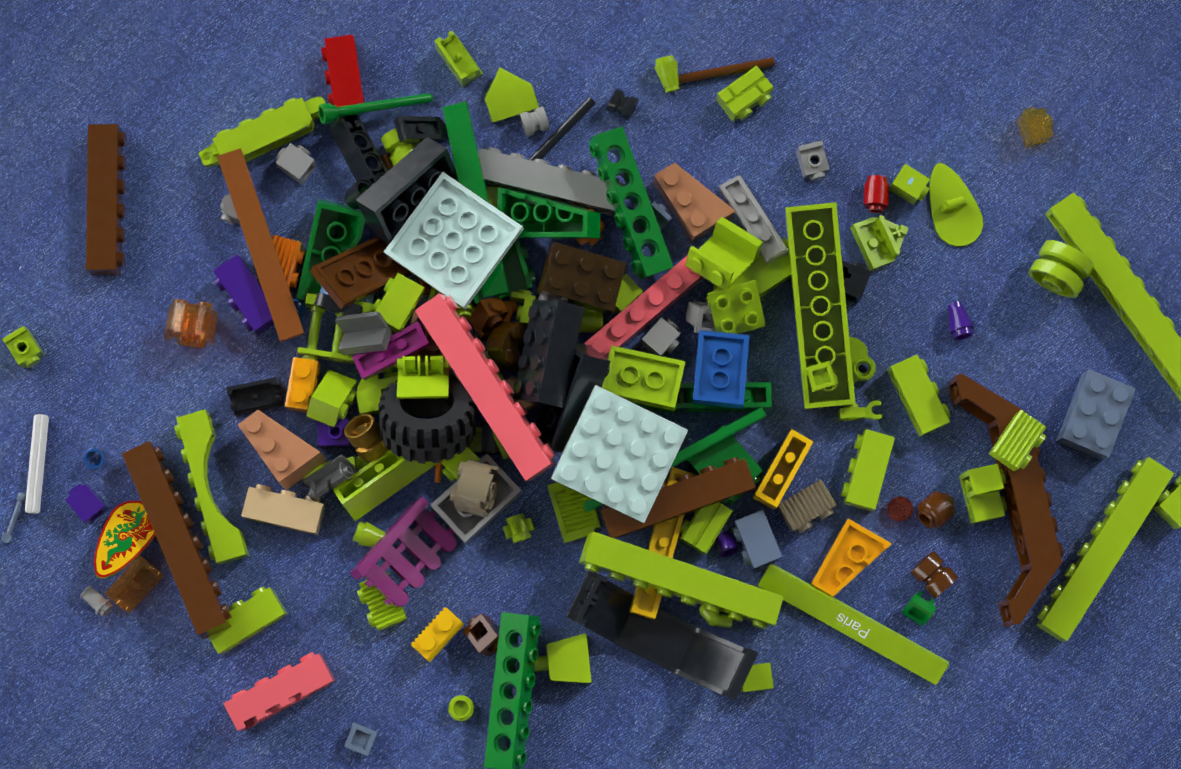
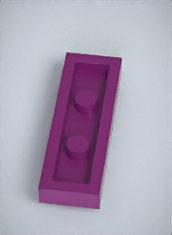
M418 321L392 335L386 350L359 353L352 358L362 379L366 381L397 364V359H402V356L410 357L431 346V343L422 324Z

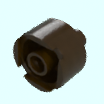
M504 322L491 331L487 340L488 355H491L499 370L508 372L519 371L518 361L523 352V336L527 330L528 323Z

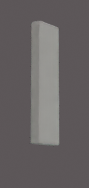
M741 175L719 186V190L728 205L736 211L735 216L744 230L763 241L760 255L767 265L789 254L788 248Z

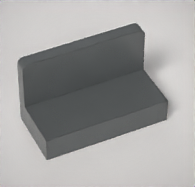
M380 312L338 316L335 321L344 333L338 348L342 355L384 351L387 349L393 330Z

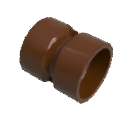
M932 551L910 573L919 583L926 582V591L935 599L956 581L958 575L951 568L942 567L944 560L935 551Z

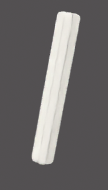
M43 414L35 415L33 420L25 512L29 514H38L41 505L49 417Z

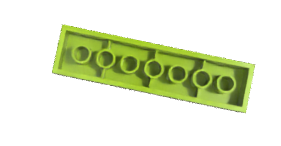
M837 203L786 207L785 215L804 408L856 404ZM830 360L837 385L812 392L806 367Z

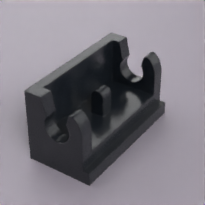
M276 377L226 387L231 401L230 408L235 416L284 406L280 382Z

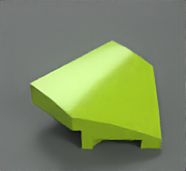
M499 67L484 98L492 123L538 108L532 84Z
M882 215L878 218L872 217L855 223L850 227L870 271L895 261V258L900 254V247L908 231V227L896 225L886 220Z

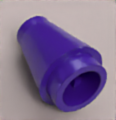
M962 302L949 304L947 307L950 335H953L954 340H963L971 337L974 326Z

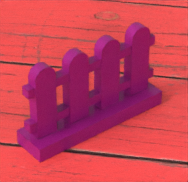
M423 497L415 500L350 572L356 580L364 576L367 579L364 584L369 588L372 585L376 587L386 597L383 602L387 606L391 603L396 607L406 605L408 595L403 591L407 585L414 589L421 587L425 579L420 570L423 567L428 570L437 569L441 561L435 553L439 549L444 552H451L457 545L456 540L451 536L454 531L450 528L445 530L433 518L436 514L432 510L428 513L424 510L429 503ZM413 522L416 527L411 531L408 527ZM421 530L435 543L431 548L417 536ZM397 540L400 544L395 549L392 544ZM405 548L419 561L415 566L401 555ZM381 558L384 562L378 567L375 563ZM388 567L403 579L399 585L385 573Z

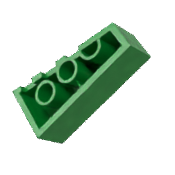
M498 188L497 209L524 228L517 239H600V213L512 189Z

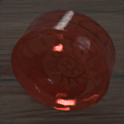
M903 496L893 498L887 505L888 516L896 522L906 521L913 513L911 501Z

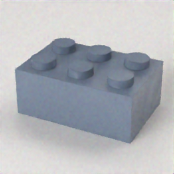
M1087 370L1080 377L1055 442L1100 461L1109 458L1136 388L1093 370Z

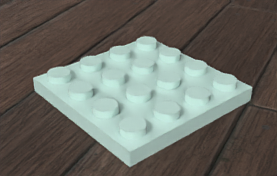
M442 172L385 249L384 253L434 289L446 295V297L451 296L457 305L466 309L524 228Z
M595 385L551 479L645 523L688 430Z

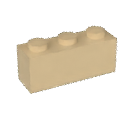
M257 484L256 488H248L241 516L257 522L319 535L326 506L320 503L321 499L312 500L308 495H306L305 499L296 498V493L287 490H281L280 494L271 492V487Z

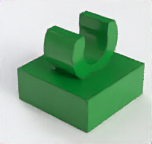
M919 591L905 605L902 614L924 626L932 617L937 607L933 605L934 599L931 598L929 602L921 598L923 592Z

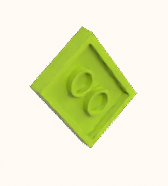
M611 345L608 357L611 361L610 370L604 379L602 388L630 402L675 411L685 361Z

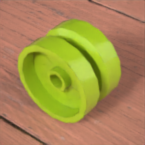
M1047 240L1039 251L1041 259H1036L1028 271L1029 276L1040 286L1057 295L1067 298L1078 297L1084 286L1081 279L1089 277L1094 268L1093 262L1081 251L1070 245L1055 240Z

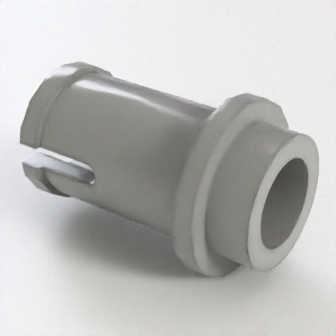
M92 585L88 586L80 595V598L95 610L97 616L101 615L104 617L113 608L111 600L105 599Z

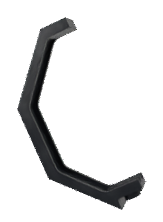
M591 571L588 572L566 616L567 618L678 676L735 701L758 652L750 648L741 647L697 628L659 608L654 620L630 613L634 595L611 583L607 577L601 574L597 575Z

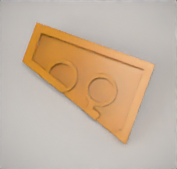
M847 519L810 585L834 597L892 543L854 521Z

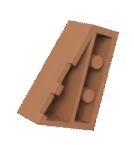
M676 163L661 170L653 177L654 186L691 243L713 231L716 222L721 217L729 221L735 215L736 211Z
M259 410L238 424L285 490H288L327 461L320 451Z

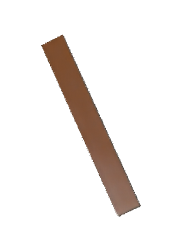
M240 148L219 155L217 158L280 342L304 335L305 333L243 152Z

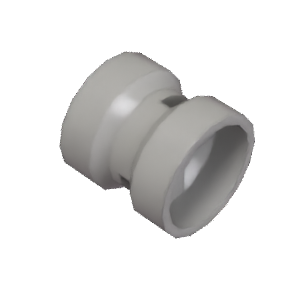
M543 106L535 108L533 113L523 112L519 114L526 137L534 135L538 130L542 132L550 130Z

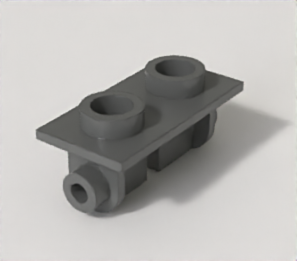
M341 454L303 480L310 488L308 496L312 500H319L323 494L345 480L351 479V475L358 472V469Z

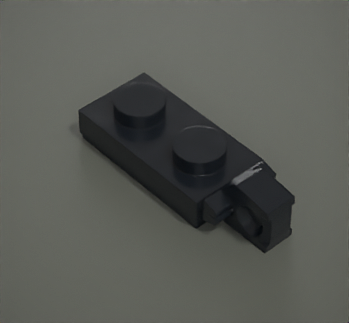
M399 116L394 120L400 143H421L426 137L437 143H444L449 139L446 123L441 120V117Z

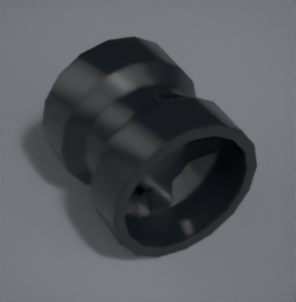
M617 88L606 110L611 113L619 111L618 113L621 114V117L629 121L638 105L639 99L634 96L625 97L624 91Z

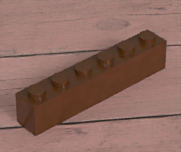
M88 124L86 271L91 275L121 274V267L125 266L124 252H121V243L125 242V229L121 228L122 219H125L126 215L125 204H122V195L126 193L125 180H122V171L126 170V158L122 156V147L126 146V133L122 131L118 124Z
M738 457L728 459L723 462L725 465L723 467L715 469L714 465L703 468L699 470L700 475L692 478L690 474L676 478L677 483L669 486L664 482L645 523L604 504L605 508L601 509L600 513L609 537L617 539L754 490L756 486L746 459L739 460Z

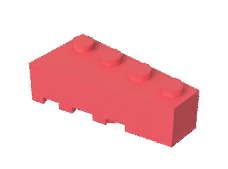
M311 652L300 658L301 663L292 667L289 664L277 671L278 675L271 679L265 677L254 684L255 687L248 691L245 689L232 695V699L223 703L237 731H246L335 682L322 654L315 655L314 652Z

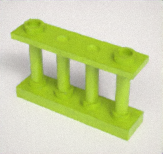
M307 293L305 304L306 308H310L312 318L307 348L298 347V356L311 360L322 359L355 364L352 358L354 355H342L338 349L344 333L337 323L332 352L317 350L322 314H325V309L314 305L317 295ZM355 302V304L363 307L362 313L371 312L374 303ZM397 364L381 373H392V370L398 371Z

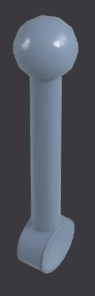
M23 492L17 495L18 501L7 532L1 537L4 543H10L13 540L11 533L21 505L26 500V494Z

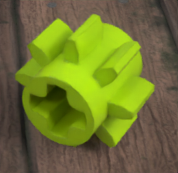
M524 513L506 519L507 525L503 526L506 539L512 538L513 543H519L532 538L530 531L535 529L531 518L525 519Z

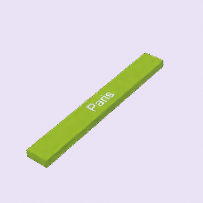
M771 562L758 583V586L762 589L784 596L783 600L935 685L938 684L949 666V661Z

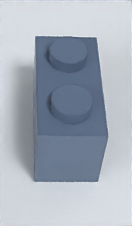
M763 510L734 521V528L731 531L735 541L742 544L744 551L741 552V556L746 566L750 565L753 570L782 558Z

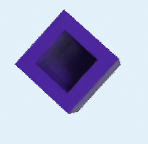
M85 483L73 487L68 493L70 496L65 499L80 519L88 525L109 509L92 487Z

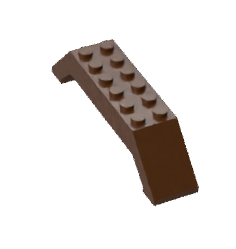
M964 374L955 375L947 382L952 407L960 406L985 423L988 427L993 448L1014 415L1022 409ZM1039 447L1032 448L1029 453L1032 458L1024 469L1020 467L1018 470L1013 471L995 459L999 469H1003L1006 483L1003 484L1004 489L1002 491L1021 568V573L1005 600L998 602L1003 627L1022 622L1062 563L1061 557L1064 556L1062 544L1057 542L1055 532L1058 531L1055 517H1051L1049 508L1052 507L1051 496L1049 492L1045 491L1044 482H1046L1045 471L1043 467L1040 468L1038 462L1040 457Z

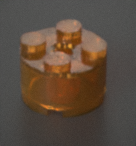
M174 299L172 305L168 307L164 338L170 342L171 337L177 339L178 345L186 347L205 348L206 343H210V346H213L219 314L213 310V304L198 302L197 305L190 304L186 300Z

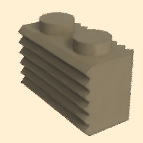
M820 479L780 503L777 510L791 532L798 530L801 533L813 526L810 521L819 517L820 520H823L834 513L832 508L837 504Z

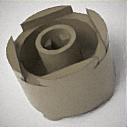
M472 460L461 462L457 476L460 477L458 486L453 487L450 501L454 502L455 509L488 517L489 514L486 512V509L492 510L499 488V482L495 481V475H500V468Z

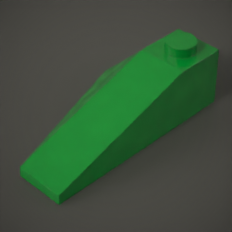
M318 199L296 299L306 301L307 293L315 295L318 292L320 293L321 284L310 272L313 266L341 254L358 244L365 224V218L360 210L340 203Z

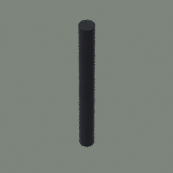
M588 97L528 160L542 159L596 104L595 101Z

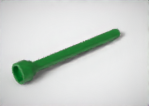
M426 93L340 107L331 105V103L320 104L318 108L319 118L322 124L333 123L334 120L341 116L431 103L433 95Z

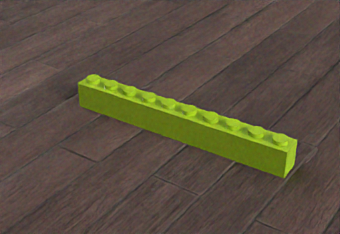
M1073 192L1051 207L1045 213L1046 217L1067 245L1081 251L1093 262L1094 268L1089 276L1181 401V337L1174 330V323L1160 311L1158 301L1147 293L1142 279L1133 274L1129 261L1117 252L1115 242L1101 230L1102 226L1095 216L1090 215L1086 209L1085 201L1080 196L1077 197Z

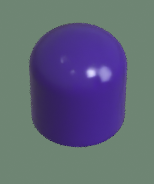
M721 532L715 539V545L721 557H730L737 553L739 547L732 533Z

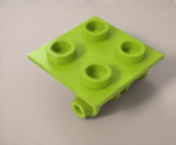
M756 280L731 286L727 291L720 289L707 293L706 299L708 306L711 308L716 332L740 334L766 326Z
M443 355L430 356V362H428V356H425V362H421V357L418 356L417 363H415V356H402V359H397V399L448 398L449 363L446 358H443Z

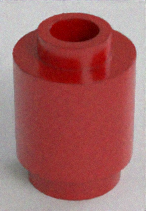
M871 175L867 177V182L864 183L863 206L871 213H882L883 209L888 208L889 183L885 176Z

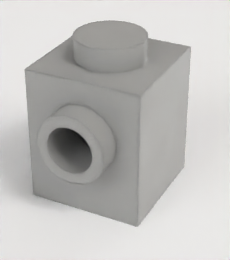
M290 143L287 148L283 147L276 157L278 168L301 185L306 182L317 167L315 160L309 156L311 153L301 145L295 147Z
M661 317L644 336L641 344L654 355L663 356L667 351L671 354L680 344L678 341L680 337L679 327L670 319L665 321Z

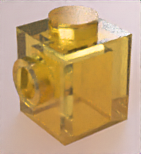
M1036 107L1025 109L1022 111L1023 114L1017 119L1025 148L1046 143L1054 136L1052 131L1053 120L1050 114L1047 115L1045 108L1037 110Z

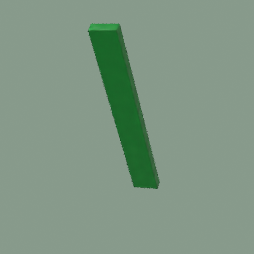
M464 101L442 107L458 183L489 203L468 103ZM502 260L481 287L484 299L509 293Z
M763 408L755 410L679 451L671 467L764 418L766 414ZM591 499L581 505L585 512L588 513L603 505V503Z

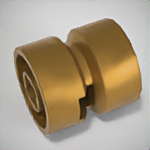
M370 414L358 415L345 426V436L355 447V451L363 461L377 460L387 452L388 448L381 439L379 426Z

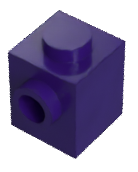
M339 419L335 427L317 421L318 446L321 449L351 447V443L344 434L345 426L349 420Z

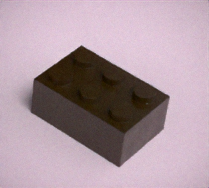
M554 242L548 249L537 294L610 314L615 310L627 263Z

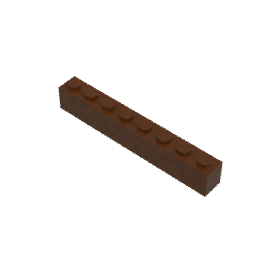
M148 441L122 453L197 635L205 639L231 627L229 619L232 618L231 612L226 603L223 605L219 596L222 595V591L217 581L213 582L209 573L213 572L207 558H202L200 550L203 549V546L198 536H193L190 528L193 527L192 520L188 513L184 514L181 505L184 502L179 491L174 492L171 485L175 481L169 468L165 469L162 461L165 460L161 448L159 446L155 447Z

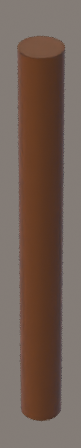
M764 58L679 74V84L748 72L755 66H758L759 69L775 67L774 58Z

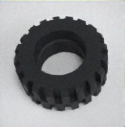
M449 375L448 398L397 399L398 379L395 381V384L391 383L382 393L380 403L378 404L380 436L384 445L389 450H392V453L396 456H403V459L412 462L415 460L420 464H426V462L430 461L440 463V460L446 459L447 461L454 458L455 454H461L472 443L473 437L476 435V404L461 381H458L456 377ZM424 415L440 416L432 419L416 418Z

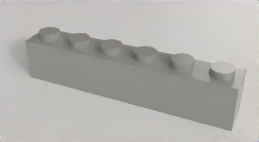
M480 148L479 157L487 186L510 188L578 208L593 209L597 213L609 216L616 214L613 205H610L607 200L605 182L596 177L594 172L583 170L580 173L572 171V168L566 165L555 167L548 165L549 163L542 159L531 161L517 153L506 155L496 148ZM616 178L617 183L620 186H624V183H621L620 179Z

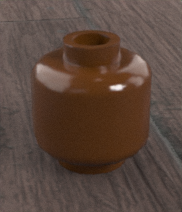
M931 492L918 505L917 515L920 522L927 528L938 529L943 527L955 515L952 497L947 493Z

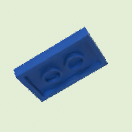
M699 330L693 404L743 409L749 335Z

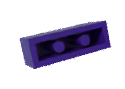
M238 254L213 270L217 276L214 282L221 292L227 290L231 296L227 301L235 312L240 310L245 316L241 321L249 332L254 329L257 335L274 325L261 286Z

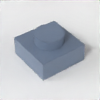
M354 722L344 747L369 756L378 732Z

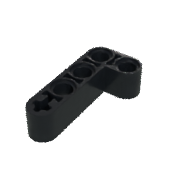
M357 114L338 117L337 120L331 123L330 132L356 180L344 194L345 202L353 209H360L356 199L386 174L388 170L361 119Z

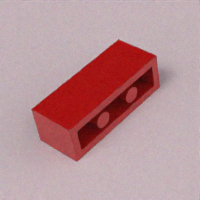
M354 35L324 38L325 47H321L323 62H328L329 70L324 71L326 85H331L332 94H328L329 103L336 105V107L364 103Z

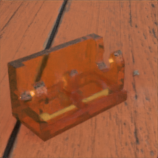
M139 555L105 594L124 611L126 610L128 613H131L165 575L148 559Z

